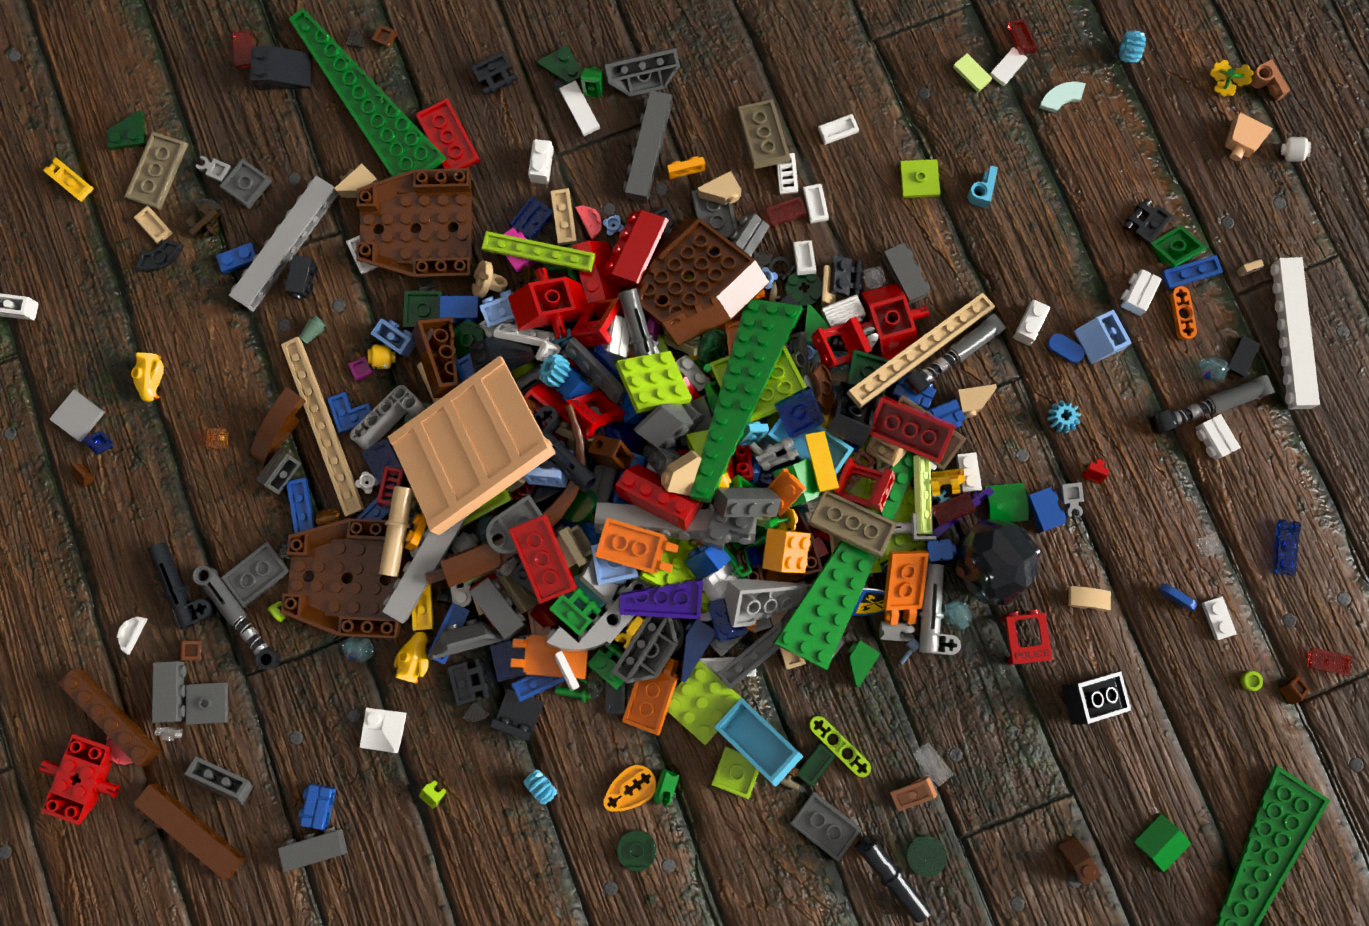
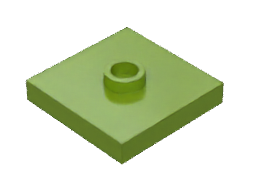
M937 159L900 161L902 198L940 196Z
M725 746L711 785L749 799L759 771L739 751Z

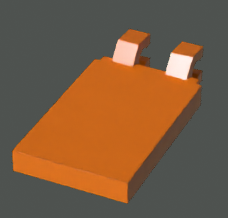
M606 518L595 557L652 574L654 572L657 573L658 569L671 573L673 565L662 562L661 558L664 550L677 554L679 545L667 542L664 534Z
M926 550L889 551L883 602L885 621L889 622V625H898L899 610H903L902 620L907 621V624L916 623L917 609H922L929 558V553Z
M530 635L526 636V640L513 639L512 648L525 649L524 660L511 658L510 668L523 669L526 675L564 678L554 659V655L560 651L546 646V636ZM588 651L563 652L575 678L585 680Z
M670 658L657 678L634 683L622 720L623 723L655 735H660L678 680L677 674H675L679 665L678 660Z

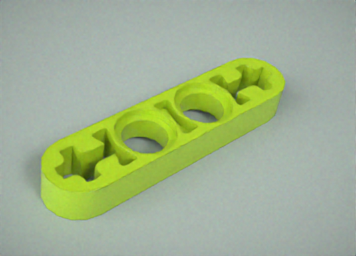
M815 716L810 720V730L855 775L859 777L869 775L871 772L870 763L825 718ZM815 720L818 722L822 720V727L825 730L828 727L831 729L825 733L823 738L820 736L823 732L820 729H814L815 724L813 722ZM832 733L838 736V742L835 745H830L827 742L828 735ZM844 748L852 750L853 755L850 759L842 757V750ZM857 755L860 757L857 761L860 764H866L865 773L862 771L858 773L857 770L859 768L855 763L852 766L849 765V763L855 760Z

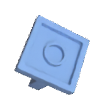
M598 544L591 546L599 586L610 583L624 584L626 580L639 577L638 571L635 568L595 557Z

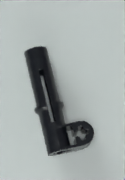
M552 406L542 407L533 417L543 436L575 468L572 470L556 454L547 459V461L554 463L583 492L588 491L596 483L597 477L565 447L563 441H559L552 435L562 422L559 413ZM542 420L547 424L546 427L540 424Z
M159 543L147 549L164 590L163 597L168 600L179 630L190 628L212 618L216 614L217 607L211 600L199 599L190 602L186 592L188 587L184 586L167 543ZM202 609H204V612H197V613L195 614V611H194V610H202Z
M870 833L854 846L881 878L880 882L882 885L890 889L916 923L927 919L931 913L930 907L902 874L903 870L900 866H896Z

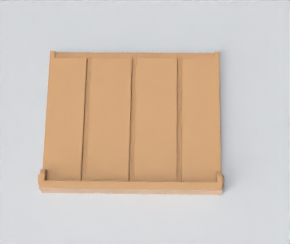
M498 356L388 436L424 514L427 526L431 532L437 535L444 533L556 454L552 443L543 436L501 356Z

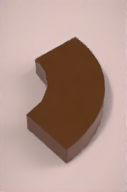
M820 361L817 362L808 376L815 388V397L812 403L824 415H828L834 404L835 393H833L831 374L825 364Z

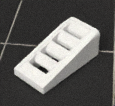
M789 153L790 162L776 164L780 195L798 193L794 153ZM782 169H791V171L782 172ZM792 176V179H782V177ZM783 184H793V186L783 187Z

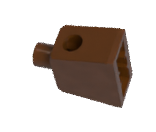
M596 435L593 442L589 440L585 442V452H588L597 463L621 472L630 467L634 458L631 451L619 439Z

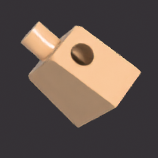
M1239 113L1232 121L1225 144L1226 148L1232 150L1230 158L1234 161H1240L1243 156L1249 158L1265 140L1272 128Z

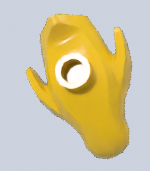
M136 353L137 361L131 371V376L141 400L151 402L159 398L156 390L163 376V363L159 355Z
M416 632L396 655L394 667H397L396 678L417 683L418 676L423 677L429 665L426 644L429 643V639L424 632Z

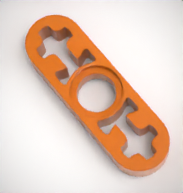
M1179 286L1171 292L1170 301L1177 336L1182 341H1189L1196 336L1197 327L1190 292L1186 287ZM1180 293V295H1183L1184 297L1181 299L1180 297H1177L1176 294ZM1180 309L1187 311V318L1180 317ZM1186 329L1191 333L1187 336V333H1183V330Z

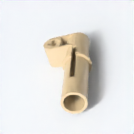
M394 486L389 518L385 522L387 529L379 574L399 576L407 528H410L408 524L410 509L415 510L418 506V501L411 488Z

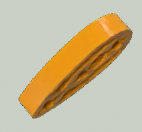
M632 765L626 768L609 787L604 798L605 808L611 812L625 811L647 802L653 796L656 789L655 775L649 768L643 765ZM642 773L645 775L650 774V783L643 782L640 790L635 788L632 791L633 795L624 793L626 790L625 785L631 787L634 784V779L637 781L642 779ZM622 796L616 802L617 807L608 805L609 797L614 799Z

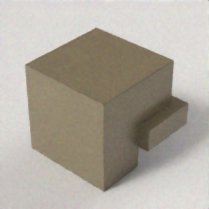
M580 524L572 528L566 526L561 529L556 538L568 567L576 563L579 567L588 561L587 556L592 554L591 542Z

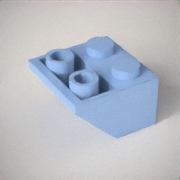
M1114 310L1096 317L1073 331L1091 364L1124 350L1132 343Z

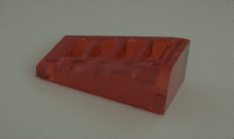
M863 449L853 458L854 463L857 462L859 465L871 468L876 463ZM860 456L869 463L867 466L858 459ZM841 472L836 476L838 480L840 479ZM852 475L851 479L853 482H849L847 488L851 490L862 476L858 475L855 477Z

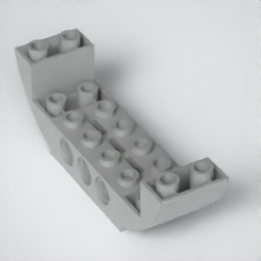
M639 577L630 579L631 584L629 586L625 584L616 594L618 599L616 601L612 599L604 607L603 611L605 613L603 616L598 614L590 624L592 628L589 631L585 629L577 638V641L559 627L558 630L553 628L546 636V646L570 653L585 652L602 645L608 646L634 617V615H619L621 593L633 591V588L645 589L654 586ZM607 618H614L616 625H609Z

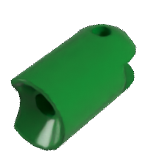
M664 769L661 770L653 796L656 805H659L661 801L663 807L671 803L679 774Z

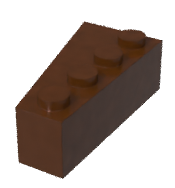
M453 317L419 320L412 331L434 398L445 396L458 385Z

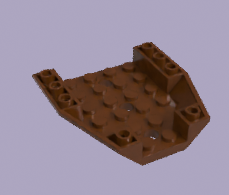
M469 168L411 170L357 189V208L360 211V242H356L357 261L413 278L471 275L473 239L472 189ZM455 224L458 225V230L450 232L448 230L449 227ZM382 226L384 231L381 234H375L376 227ZM414 226H421L420 232H411Z
M686 218L657 244L640 283L630 286L628 290L637 288L643 312L663 327L664 336L679 346L732 320L769 284V281L752 257L701 218ZM717 250L719 254L713 256L709 252ZM687 274L693 275L691 280H686L683 277ZM659 299H666L667 303L661 305L657 301Z
M348 518L288 535L287 555L291 556L288 593L282 594L281 613L337 636L397 639L402 623L382 612L385 608L383 603L387 596H392L395 591L393 586L397 579H402L405 574L403 569L408 562L409 550L403 548L399 576H390L391 583L384 586L382 578L385 575L379 574L387 529L385 522L387 520ZM309 571L314 573V579L311 582H307L305 579V575ZM347 573H351L353 576V580L349 584H346L343 580L344 575Z

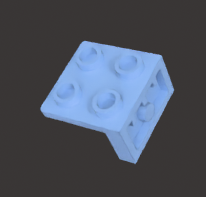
M507 290L500 293L501 297L494 299L491 296L482 300L483 304H480V309L488 327L514 318L508 296L514 292Z
M553 448L556 455L571 468L572 464ZM547 460L523 476L528 484L566 488L568 477L554 463Z

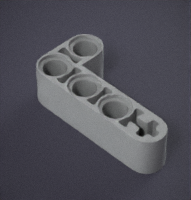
M404 385L397 386L351 431L350 438L362 449H370L406 413L414 418L424 411L426 407Z

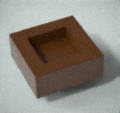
M379 24L372 37V41L375 44L390 49L397 36V32Z

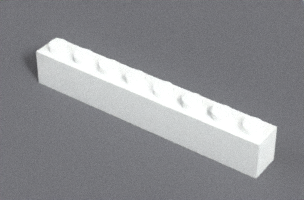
M1303 257L1279 258L1272 263L1271 275L1274 280L1273 293L1276 297L1277 329L1280 332L1281 365L1284 367L1285 401L1288 404V410L1312 409L1320 405Z

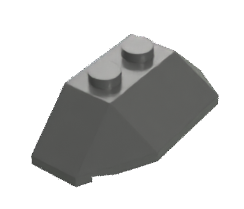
M676 48L650 51L604 64L608 83L630 97L648 93L650 90L665 89L676 71L680 68Z
M647 616L615 665L612 673L626 683L657 678L679 645L673 619L670 617Z
M477 619L466 621V625L461 627L458 624L446 626L447 630L442 632L428 657L430 661L504 641L505 639L498 630L483 621L478 622Z

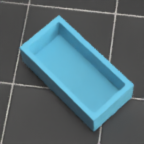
M794 406L785 409L764 439L774 445L782 442V439L785 437L787 439L792 437L794 445L791 448H796L799 454L795 457L794 461L798 462L806 458L810 460L804 436L825 431L835 474L838 473L854 449L837 436L826 432L824 427ZM786 449L780 450L784 454L787 453Z
M742 698L714 727L775 786L781 782L803 757Z

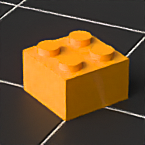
M768 528L762 568L778 572L805 573L811 533Z

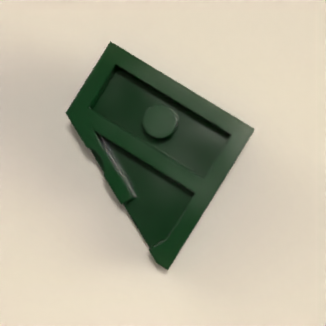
M568 45L537 61L539 67L545 68L551 75L560 78L565 84L581 80L583 71Z
M141 110L106 130L107 148L110 151L146 146L144 113Z

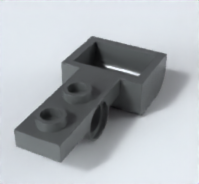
M801 331L789 335L788 346H790L789 354L811 395V399L794 405L798 410L815 406L812 403L815 397V388L808 376L807 334Z

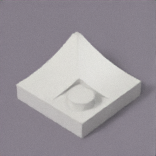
M366 708L360 748L398 753L407 713Z

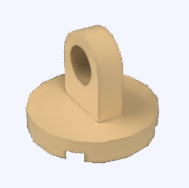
M481 261L474 273L476 283L472 284V293L474 296L484 298L489 290L504 292L508 282L504 277L493 273L491 262Z

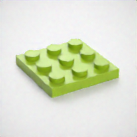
M671 351L617 360L616 368L636 413L655 410L660 404H686L691 402V394Z
M699 661L685 683L681 681L675 688L667 712L706 745L717 732L714 727L742 697L733 689L730 690L721 678L703 662Z

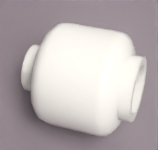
M1289 137L1286 140V144L1281 145V155H1284L1285 160L1288 162H1302L1306 157L1310 156L1311 142H1308L1306 137Z

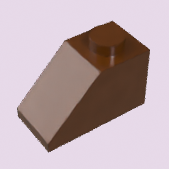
M1076 836L1057 845L1078 883L1085 886L1102 876L1092 857Z

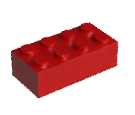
M883 396L880 398L874 413L873 428L869 435L940 463L957 425Z

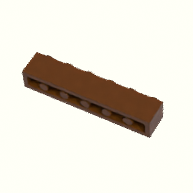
M71 669L58 682V685L138 767L148 766L162 752L83 669Z
M158 783L149 784L133 803L141 815L152 819L154 826L165 830L168 833L167 836L175 842L178 841L186 853L197 857L199 864L209 867L217 879L226 880L231 878L245 861L246 857Z

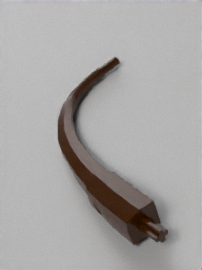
M573 404L565 406L571 423L575 441V457L586 466L585 442ZM571 480L560 496L542 512L543 515L547 514L552 527L563 517L579 492V488ZM501 536L493 540V543L501 545L504 542V537ZM488 541L464 551L444 557L440 561L442 568L425 573L428 584H432L446 579L450 588L499 567L503 561L518 552L512 554L499 553L491 548Z

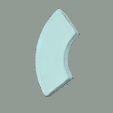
M1067 82L1054 87L1046 94L1039 108L1057 113L1059 108L1065 103L1080 102L1086 83Z

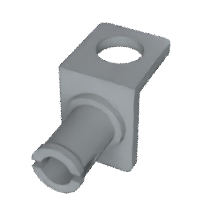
M916 513L910 515L909 522H896L897 525L893 534H909L911 542H929L937 539L936 536H917Z

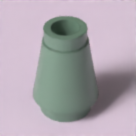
M314 315L313 318H309L299 338L308 344L325 330L326 324Z

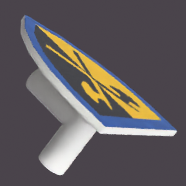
M865 583L851 616H868L884 612L885 591L868 588V585Z

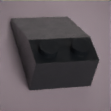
M251 46L250 80L257 90L312 88V54L274 46Z
M496 337L484 338L469 346L475 372H478L498 356L504 359L510 372L536 359L532 345Z
M841 381L828 419L826 432L843 438L852 444L863 446L873 428L877 396L859 408L847 395L851 388L846 387V383Z
M1121 671L1061 685L1071 725L1090 724L1131 711Z

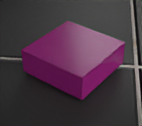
M366 356L348 364L357 382L374 374Z

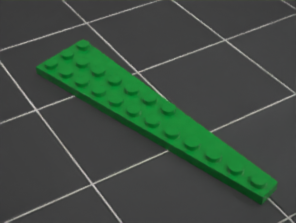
M304 8L289 18L392 177L411 170L434 169L447 159Z
M753 299L744 307L701 455V461L691 490V500L711 503L722 480V476L728 468L730 458L734 455L736 446L744 434V429L747 423H749L769 382V377H771L775 369L774 366L782 354L785 343L787 344L789 335L802 312L801 305Z
M907 450L906 454L895 466L890 465L888 469L893 470L895 481L882 513L874 510L871 511L893 521L914 474L913 456L916 454ZM841 540L823 566L822 571L815 578L811 588L805 593L799 606L793 611L789 621L785 623L773 641V644L827 670L877 557Z
M1277 765L1273 766L1215 926H1259L1330 802V799Z

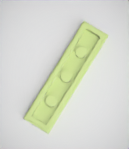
M915 455L913 458L917 534L932 535L930 459Z

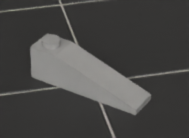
M752 579L728 580L725 603L731 626H751L756 624V621L765 617L768 619L772 617L773 613L780 610L787 611L798 606L804 598L808 585L805 583Z

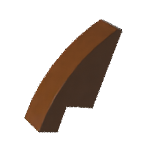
M286 386L264 418L249 454L263 465H266L301 421L294 415L306 400Z

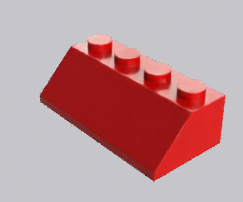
M644 210L630 213L626 219L627 223L624 229L619 234V240L611 251L612 255L604 266L602 276L618 288L638 285L667 225V218Z
M586 241L571 245L572 249L591 252L596 255L591 273L578 271L588 305L594 301L616 299L618 293L623 292L622 287L618 288L602 276L604 266L612 255L609 242ZM593 313L591 319L592 321L600 320L601 318L598 319L596 314Z
M640 464L626 469L615 484L618 497L684 531L688 529L705 503L691 500L688 495L667 492L661 485V477L658 473Z

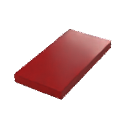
M448 98L415 114L427 138L447 158L441 163L443 169L468 168L480 162V158Z
M547 514L508 529L539 604L577 589Z

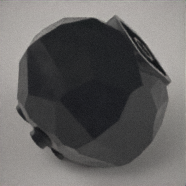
M984 519L977 522L956 545V555L953 557L954 566L962 583L981 603L1008 605L1033 583L1039 569L1040 549L1023 527L1009 521Z

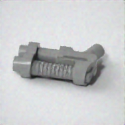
M785 437L782 439V442L774 445L771 443L765 450L760 448L755 442L749 447L758 455L756 460L764 471H768L771 467H775L788 460L792 461L799 455L796 448H791L794 445L792 437L789 439ZM786 449V454L777 457L776 452Z

